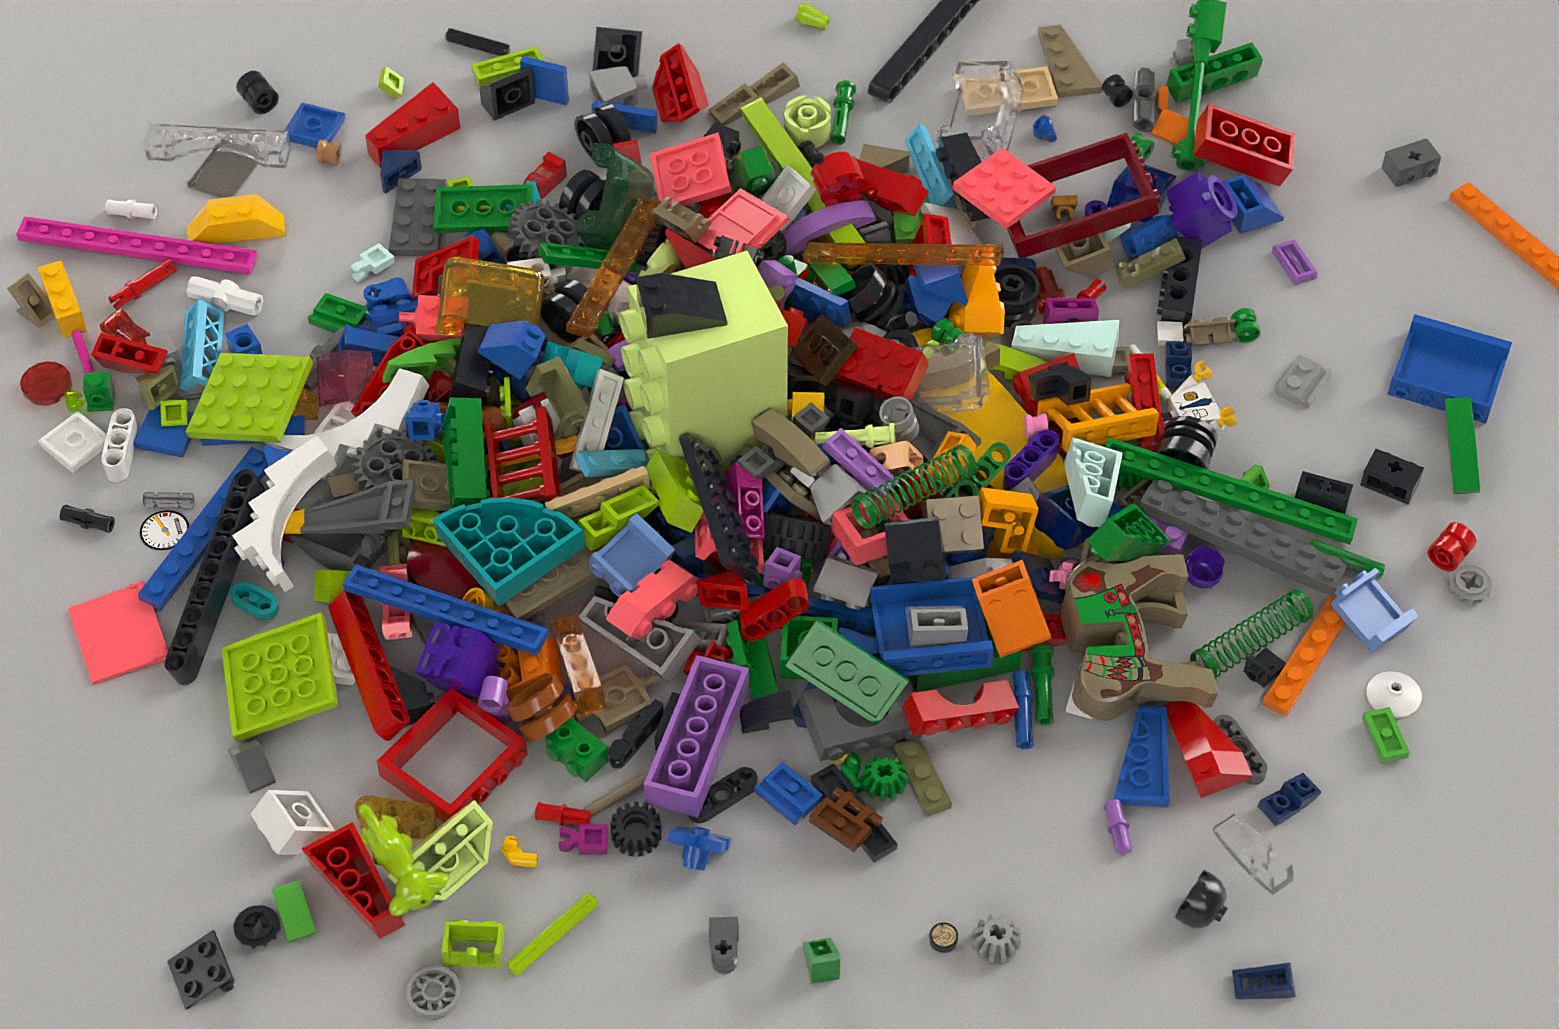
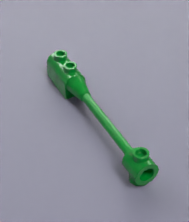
M1197 0L1196 4L1192 3L1189 9L1188 16L1194 18V22L1188 25L1186 37L1192 38L1191 45L1193 46L1195 64L1187 138L1180 140L1179 145L1174 144L1171 158L1177 159L1176 166L1185 171H1195L1199 167L1203 168L1207 162L1193 156L1196 123L1199 118L1204 68L1208 61L1209 53L1216 52L1223 38L1227 2L1220 0Z

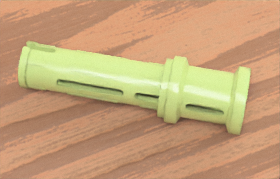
M890 423L889 426L873 427L872 425H867L865 429L844 430L860 446L866 445L869 449L874 448V445L896 443L894 423ZM837 431L815 432L816 445L823 444Z

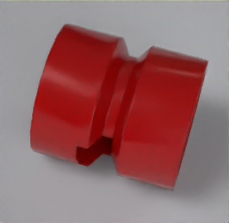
M1451 522L1428 548V557L1441 570L1454 571L1462 563L1465 556L1476 546V536L1464 524Z

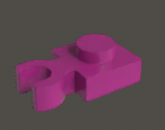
M608 824L579 825V832H574L570 828L559 829L560 838H569L566 842H559L560 851L569 852L574 848H578L579 855H607Z

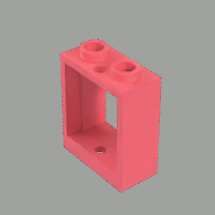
M888 493V495L894 503L895 509L899 511L900 506L896 503V501L893 499L890 493ZM884 496L882 500L886 504L888 513L893 514V510ZM874 498L873 501L878 506L881 516H886V513L880 506L878 498ZM859 503L860 512L863 518L867 522H870V518L865 510L864 505L862 503ZM851 506L832 513V532L856 566L887 555L885 532L862 539L855 529V526L860 524L855 519ZM903 509L901 513L895 512L893 517L888 516L891 522L912 520L906 517Z

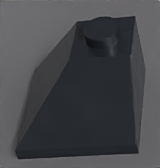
M596 27L592 71L624 66L627 67L632 77H637L639 75L643 31Z
M530 67L479 87L481 105L494 121L535 104L533 74Z

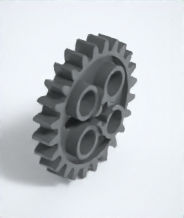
M539 199L535 205L530 200L527 205L521 203L519 209L515 208L509 220L508 231L511 232L509 238L515 239L514 246H521L520 253L528 252V259L533 256L536 259L541 258L538 252L540 243L585 247L587 235L584 234L586 228L580 227L582 221L574 220L575 213L567 214L568 208L561 210L558 203L553 207L548 200L545 205Z
M395 430L392 431L391 436H387L385 432H382L380 439L372 435V443L364 440L363 448L357 447V455H353L352 473L354 481L358 482L359 489L364 488V490L388 481L402 480V464L404 459L437 463L436 453L432 452L431 445L425 446V440H409L406 437V431H403L400 436L396 435Z

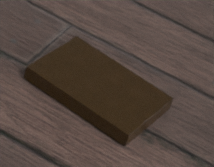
M821 314L790 354L820 383L827 387L857 349L858 345Z

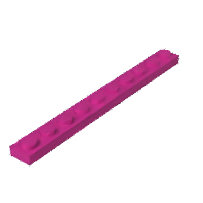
M24 216L16 233L19 241L161 262L171 259L174 264L251 275L258 258L257 250Z

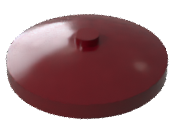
M415 540L411 545L407 556L408 576L411 583L461 600L470 589H483L447 546Z

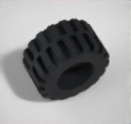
M771 513L766 516L764 539L762 540L763 548L773 553L779 547L801 556V559L823 560L826 559L832 527L822 521L811 518Z

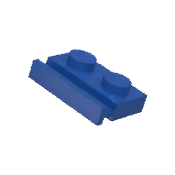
M783 762L771 771L761 784H757L754 787V793L794 826L798 824L802 817L804 818L823 801V794Z

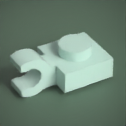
M376 244L361 253L360 261L355 262L351 266V269L356 272L352 275V278L357 282H361L370 271L375 275L395 263L394 256L381 244Z

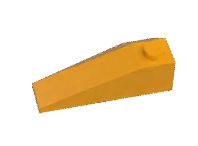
M990 244L971 249L961 278L968 303L964 306L953 301L949 312V321L953 323L954 328H960L965 332L966 338L964 342L968 344L1004 334L1005 309L1004 304L999 301L998 292L1001 289L1000 284L995 281L996 264L992 245Z

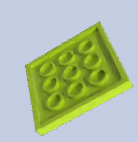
M220 353L186 429L189 438L280 443L314 362L311 357Z
M321 612L221 648L232 737L237 742L339 706L326 619Z

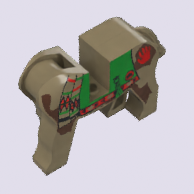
M1183 554L1142 556L1134 561L1117 564V561L1105 560L1103 557L1099 558L1094 555L1076 566L1068 576L1065 596L1060 607V617L1070 652L1085 651L1075 676L1072 692L1074 704L1083 713L1097 720L1109 721L1123 715L1138 705L1162 700L1188 701L1203 708L1212 707L1218 695L1213 671L1201 668L1200 660L1179 664L1148 658L1147 638L1142 621L1158 622L1176 629L1182 628L1188 615L1182 591L1189 576ZM1159 588H1166V589H1170V590H1173V591L1158 590V589H1159Z

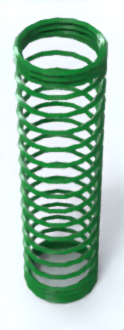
M959 444L953 447V449H949L947 453H941L940 456L928 460L927 463H922L920 466L914 467L913 470L910 469L906 473L900 474L899 477L896 476L893 480H888L886 484H880L879 487L873 488L872 491H867L865 495L861 494L853 498L851 502L853 515L863 528L870 529L876 523L880 524L881 519L887 520L888 516L893 517L895 512L901 513L902 509L907 510L909 505L915 506V503L922 502L923 498L928 499L929 495L934 496L936 491L942 492L943 488L948 489L950 484L956 485L957 481L961 482L963 478L975 475L977 471L976 460L966 446ZM958 449L964 453V455L966 456L967 460H966L965 457L958 451ZM958 454L963 458L964 462L966 463L968 472L962 466ZM948 455L952 458L956 470L962 476L961 479H957L955 470L948 461ZM941 459L946 461L948 471L951 474V476L955 479L954 483L950 482V478L947 471L941 465ZM934 462L939 465L941 474L948 482V486L943 485L940 474L934 468ZM927 466L932 468L935 479L941 486L940 490L936 489L935 481L927 471ZM921 469L926 472V477L934 489V493H930L928 484L921 476ZM914 473L919 476L922 487L928 493L926 497L923 496L918 482L914 479ZM907 476L912 479L915 490L921 496L920 500L916 499L912 487L907 482ZM900 480L905 482L907 491L914 500L913 504L909 503L907 494L900 485ZM893 483L899 487L900 494L907 503V507L902 506L901 500L893 488ZM887 487L892 490L893 497L900 506L899 511L895 509L892 499L887 494ZM880 491H882L885 494L886 500L891 509L893 510V514L888 513L886 504L880 497ZM873 494L878 497L880 506L886 513V518L881 516L878 506L873 501ZM859 501L865 507L870 518V524L863 518L860 512Z
M1292 589L1280 599H1276L1274 603H1270L1267 607H1263L1261 611H1257L1254 615L1249 616L1248 619L1243 620L1234 628H1230L1228 632L1217 636L1215 640H1211L1208 644L1203 645L1202 648L1196 649V651L1190 654V662L1197 661L1196 655H1199L1205 667L1213 671L1214 679L1220 677L1221 672L1226 673L1228 668H1233L1234 663L1240 664L1241 660H1246L1248 655L1254 654V651L1259 652L1261 647L1266 648L1267 643H1273L1274 639H1279L1281 635H1286L1287 631H1292L1294 627H1299L1300 622L1305 623L1310 620L1314 614L1313 605L1305 593L1298 589ZM1292 594L1298 596L1304 603L1307 609L1308 617L1301 603L1297 599L1292 597ZM1293 600L1300 606L1304 615L1297 609ZM1282 601L1287 604L1290 613L1298 621L1297 625L1293 623L1290 614L1282 607ZM1275 605L1280 607V610L1284 618L1290 625H1292L1290 629L1287 628L1284 619L1276 611ZM1269 610L1274 612L1278 623L1285 629L1284 633L1280 632L1276 621L1269 615ZM1262 614L1267 616L1271 626L1278 633V637L1273 635L1270 626L1263 620ZM1256 618L1261 620L1263 628L1272 637L1271 641L1267 640L1264 631L1256 624ZM1249 622L1254 624L1257 633L1265 641V645H1261L1256 633L1250 628ZM1243 626L1248 629L1253 641L1259 645L1258 649H1254L1250 638L1243 632ZM1236 630L1242 634L1244 641L1252 649L1251 654L1247 652L1245 645L1237 637ZM1229 635L1235 637L1238 646L1246 654L1245 658L1241 657L1237 647L1230 641ZM1223 639L1228 641L1230 648L1239 658L1238 662L1234 661L1232 654L1223 644ZM1216 643L1222 646L1224 653L1232 662V666L1227 665L1226 659L1217 649ZM1210 647L1216 651L1218 658L1226 666L1225 670L1220 668L1218 661L1210 653Z

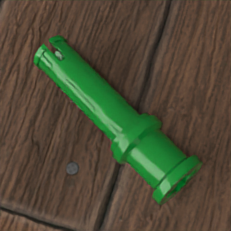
M847 80L838 82L835 88L837 97L834 98L833 105L836 111L831 140L837 145L844 144L846 141L849 113L854 107L853 95L857 89L853 82Z
M1039 644L1030 648V656L1033 658V667L1031 668L1030 675L1035 681L1036 723L1042 726L1050 725L1054 721L1051 679L1055 675L1051 658L1054 655V649L1046 644Z

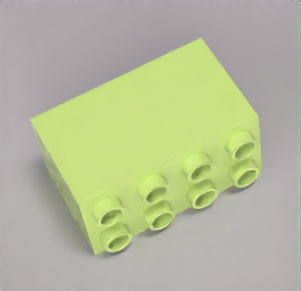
M748 251L672 273L673 275L715 281L727 319V325L647 339L637 301L636 285L628 287L629 309L619 312V322L626 341L631 343L621 347V355L628 375L633 378L624 380L623 387L628 404L634 410L628 412L640 440H645L649 449L644 450L649 461L656 449L686 461L679 438L688 433L696 439H701L708 447L715 448L721 456L720 464L722 470L726 472L731 467V461L735 460L737 455L743 456L740 451L745 444L751 448L755 446L761 448L765 445L764 442L755 438L752 426L753 420L770 408L787 418L788 325Z

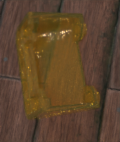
M462 257L449 258L444 264L439 290L435 333L445 335L457 334L461 331L463 323L489 327L490 324L527 321L539 327L544 275L539 270Z

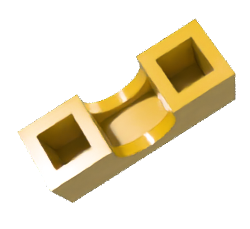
M62 261L37 267L62 338L71 336L72 332L76 330L81 331V333L87 331Z

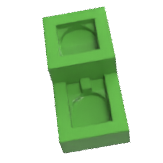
M298 880L272 889L288 943L316 934L300 881Z

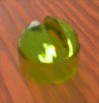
M79 391L64 392L65 403L69 412L79 410L84 406L85 401L79 400V398L83 397L82 393Z

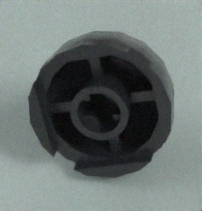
M1204 869L1174 918L1192 928L1208 927L1214 920L1220 922L1228 907L1224 906L1227 894L1223 883L1215 875Z

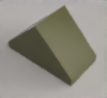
M173 365L161 368L159 374H144L135 377L142 399L149 410L156 409L160 405V401L167 400L180 389V383Z

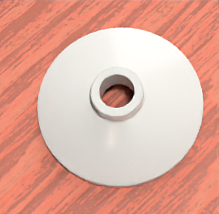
M1394 671L1382 672L1374 676L1366 690L1367 700L1374 710L1390 707L1395 719L1405 718L1415 713L1420 706L1422 698L1420 688L1412 678Z

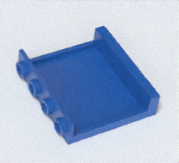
M1414 314L1394 376L1391 379L1388 395L1445 411V398L1471 397L1474 421L1487 423L1512 342Z
M976 577L870 587V607L880 661L903 676L993 667L992 641L988 640L981 605L972 579ZM906 606H962L966 610L968 624L966 643L910 649Z

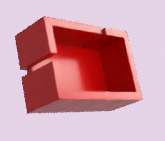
M854 327L850 339L858 347L835 377L876 391L875 397L883 399L885 397L888 400L892 397H903L911 403L929 365L924 353Z

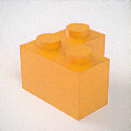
M981 487L979 494L982 526L996 528L994 539L999 551L1010 554L1015 550L1026 552L1039 510L1032 494Z

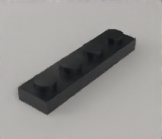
M834 763L811 775V783L823 794L824 799L827 797L836 803L838 800L832 797V793L839 787L845 792L850 791L856 795V800L865 806L867 805ZM850 808L846 810L855 817L858 815ZM870 822L866 823L871 827V834L860 846L873 862L897 850V842L882 823L878 827Z

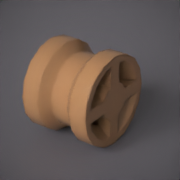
M321 139L317 145V162H330L332 165H338L341 158V143L337 141L328 143L326 140Z

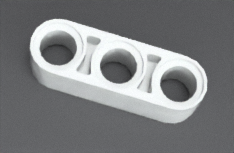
M127 408L118 409L112 414L101 456L106 477L111 482H121L128 477L135 451L133 442L139 430L133 411Z

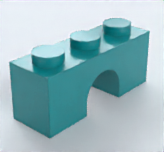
M548 341L541 364L560 356L577 388L583 390L584 386L592 388L597 370L601 368L603 358Z

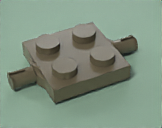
M625 664L579 687V694L585 701L586 707L573 714L574 719L577 723H580L592 716L598 720L607 733L637 718L642 709L653 702L648 696L646 688L659 683V678L655 672H652L650 675L640 679Z

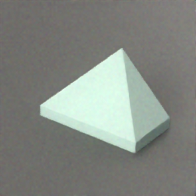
M1132 223L1105 231L1104 237L1107 243L1129 229Z

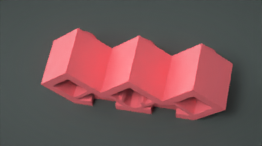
M668 559L661 565L662 571L656 575L651 572L637 583V590L633 593L626 591L622 594L606 617V620L630 637L640 640L649 633L652 627L651 622L654 618L663 621L673 614L678 599L688 603L690 599L697 595L696 582L700 578L678 563Z

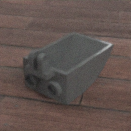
M318 500L314 506L324 504L326 502ZM386 533L289 535L295 544L306 554L330 570L352 571L355 565L372 569L373 564L387 550Z

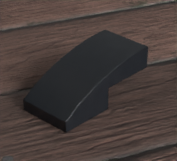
M791 690L773 693L743 705L740 710L742 733L770 729L769 723L795 719Z

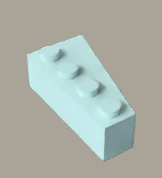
M1072 437L1064 461V467L1077 520L1090 527H1100L1106 521L1113 503L1123 453Z

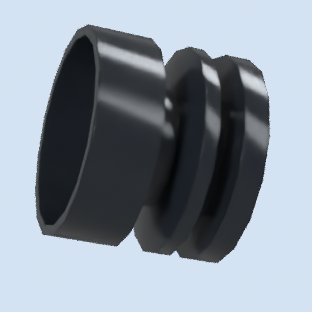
M870 263L862 266L851 275L856 287L839 295V297L848 300L850 314H855V319L858 322H865L880 328L897 313L903 303L904 292L896 287L892 281H887L886 275L876 265Z
M1177 416L1171 418L1166 423L1156 453L1208 469L1218 437L1215 430L1205 421L1192 416Z

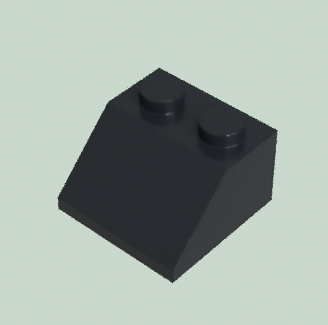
M938 517L885 523L888 564L893 585L946 579V555Z

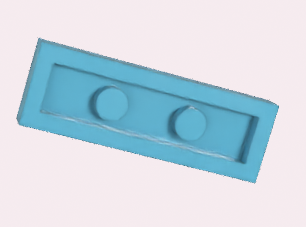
M643 449L579 451L575 457L585 477L618 476L629 469L641 466L646 468L649 463V459Z

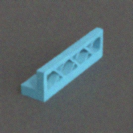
M918 124L904 141L919 177L923 182L922 184L929 192L927 194L929 201L934 205L957 209L952 197L954 192L944 173L943 166L936 156V150L925 126Z
M200 299L185 312L179 388L186 392H189L197 383L206 387L209 378L202 376V369H206L211 375L222 350L224 310ZM207 313L216 316L214 323L208 318ZM208 330L214 338L213 342H210L205 331ZM205 349H207L213 357L212 361H209L208 358L205 356Z

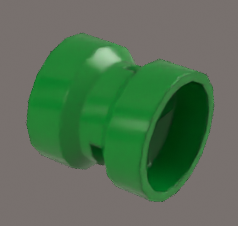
M1242 308L1235 311L1231 316V320L1235 319L1236 321L1233 327L1235 328L1237 340L1242 343H1249L1258 339L1261 331L1256 323L1257 318L1254 310Z
M944 318L934 326L930 337L938 343H942L944 349L949 353H953L962 346L966 334L960 328H954L953 323Z

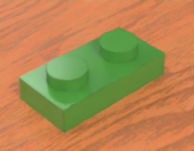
M1390 707L1364 712L1362 719L1381 763L1408 758L1409 749Z

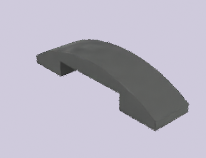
M810 403L793 416L792 423L813 441L815 432H821L830 421V417L813 403ZM767 444L761 448L755 446L737 460V464L755 479L767 476L786 464V462L774 456L773 448Z

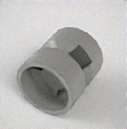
M892 397L882 404L879 411L883 426H889L890 423H894L896 443L902 441L911 442L915 439L920 427L909 400L903 397Z

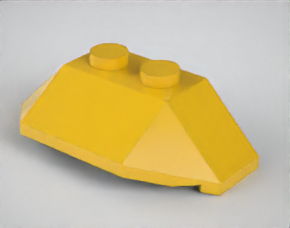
M258 194L208 200L187 226L189 241L210 244L286 236L284 215Z

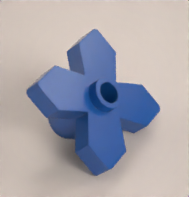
M676 826L675 830H668L666 842L683 846L681 858L684 859V867L705 870L706 864H709L711 852L722 854L724 850H729L732 838L710 834V830L706 828L693 827L691 829Z

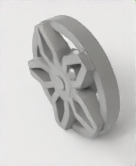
M425 967L417 971L408 981L406 987L407 1002L416 1014L425 1018L440 1019V1017L453 1011L460 1002V981L454 972L445 967ZM431 973H440L434 979L425 976ZM446 977L445 982L442 983L441 980ZM450 978L456 985V991L448 987ZM419 979L425 982L423 986L421 985ZM416 983V985H417V987H418V989H419L420 991H417V992L411 997L412 988H413L414 984ZM446 994H450V995H452V996H454V997H448V998H447V997H445V995H446ZM423 997L422 1001L415 1002L419 998ZM441 1001L449 1005L442 1009L443 1004ZM427 1004L428 1011L419 1007H424ZM433 1004L438 1005L437 1011H433Z

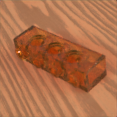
M577 614L552 620L551 626L556 646L580 716L605 709L606 703L602 686Z

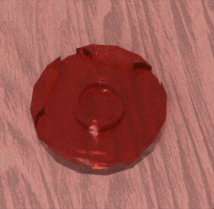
M50 361L31 366L22 375L20 381L23 396L35 405L44 406L61 401V397L67 396L73 385L68 369L60 363Z

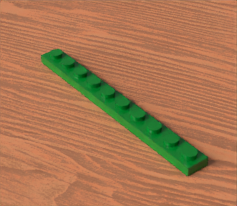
M1110 437L1107 439L1106 448L1123 453L1120 470L1150 480H1165L1171 483L1173 487L1184 491H1190L1196 495L1350 545L1353 540L1358 521L1357 518Z

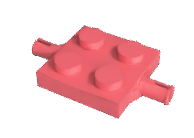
M418 295V306L415 313L400 311L399 322L414 323L416 336L420 340L442 341L461 338L469 299Z

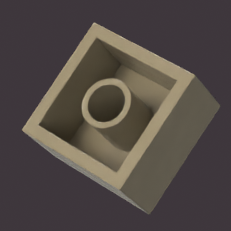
M979 496L928 499L921 503L922 518H939L945 555L974 553L984 549Z

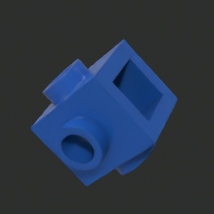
M427 400L413 403L410 411L405 416L409 440L436 439L445 419L444 413H440L439 403H431Z

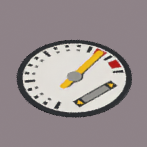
M172 510L159 511L144 520L140 527V538L149 548L155 550L172 549L189 528V522L179 512Z

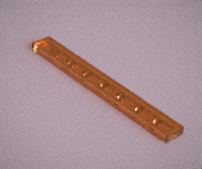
M643 196L640 197L568 321L566 332L587 338L591 337L658 219L652 213V210L657 208L662 201Z
M809 242L803 258L804 263L999 266L1004 254L1003 245Z

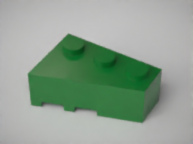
M763 146L739 152L729 173L734 193L741 188L756 198H759V195L765 194L778 178Z

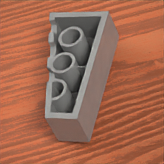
M594 596L578 617L583 624L670 684L701 641L699 636L693 630L675 626L673 623L654 618L651 622L652 627L649 633L640 640L635 639L606 620L615 603Z

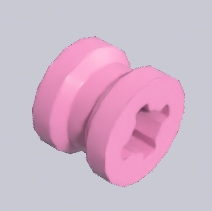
M1045 413L1039 414L1037 417L1024 415V434L1027 441L1031 440L1038 432L1048 430V421Z

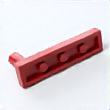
M1154 353L1129 354L1127 356L1128 372L1124 376V381L1130 385L1133 407L1138 411L1155 408L1159 412L1156 435L1137 438V446L1157 452L1164 430Z

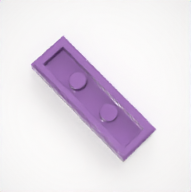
M841 428L824 442L822 446L828 454L869 491L879 487L880 484H886L888 480H893L894 478L887 469ZM888 487L886 488L887 494L891 491ZM880 491V497L883 498L885 494Z

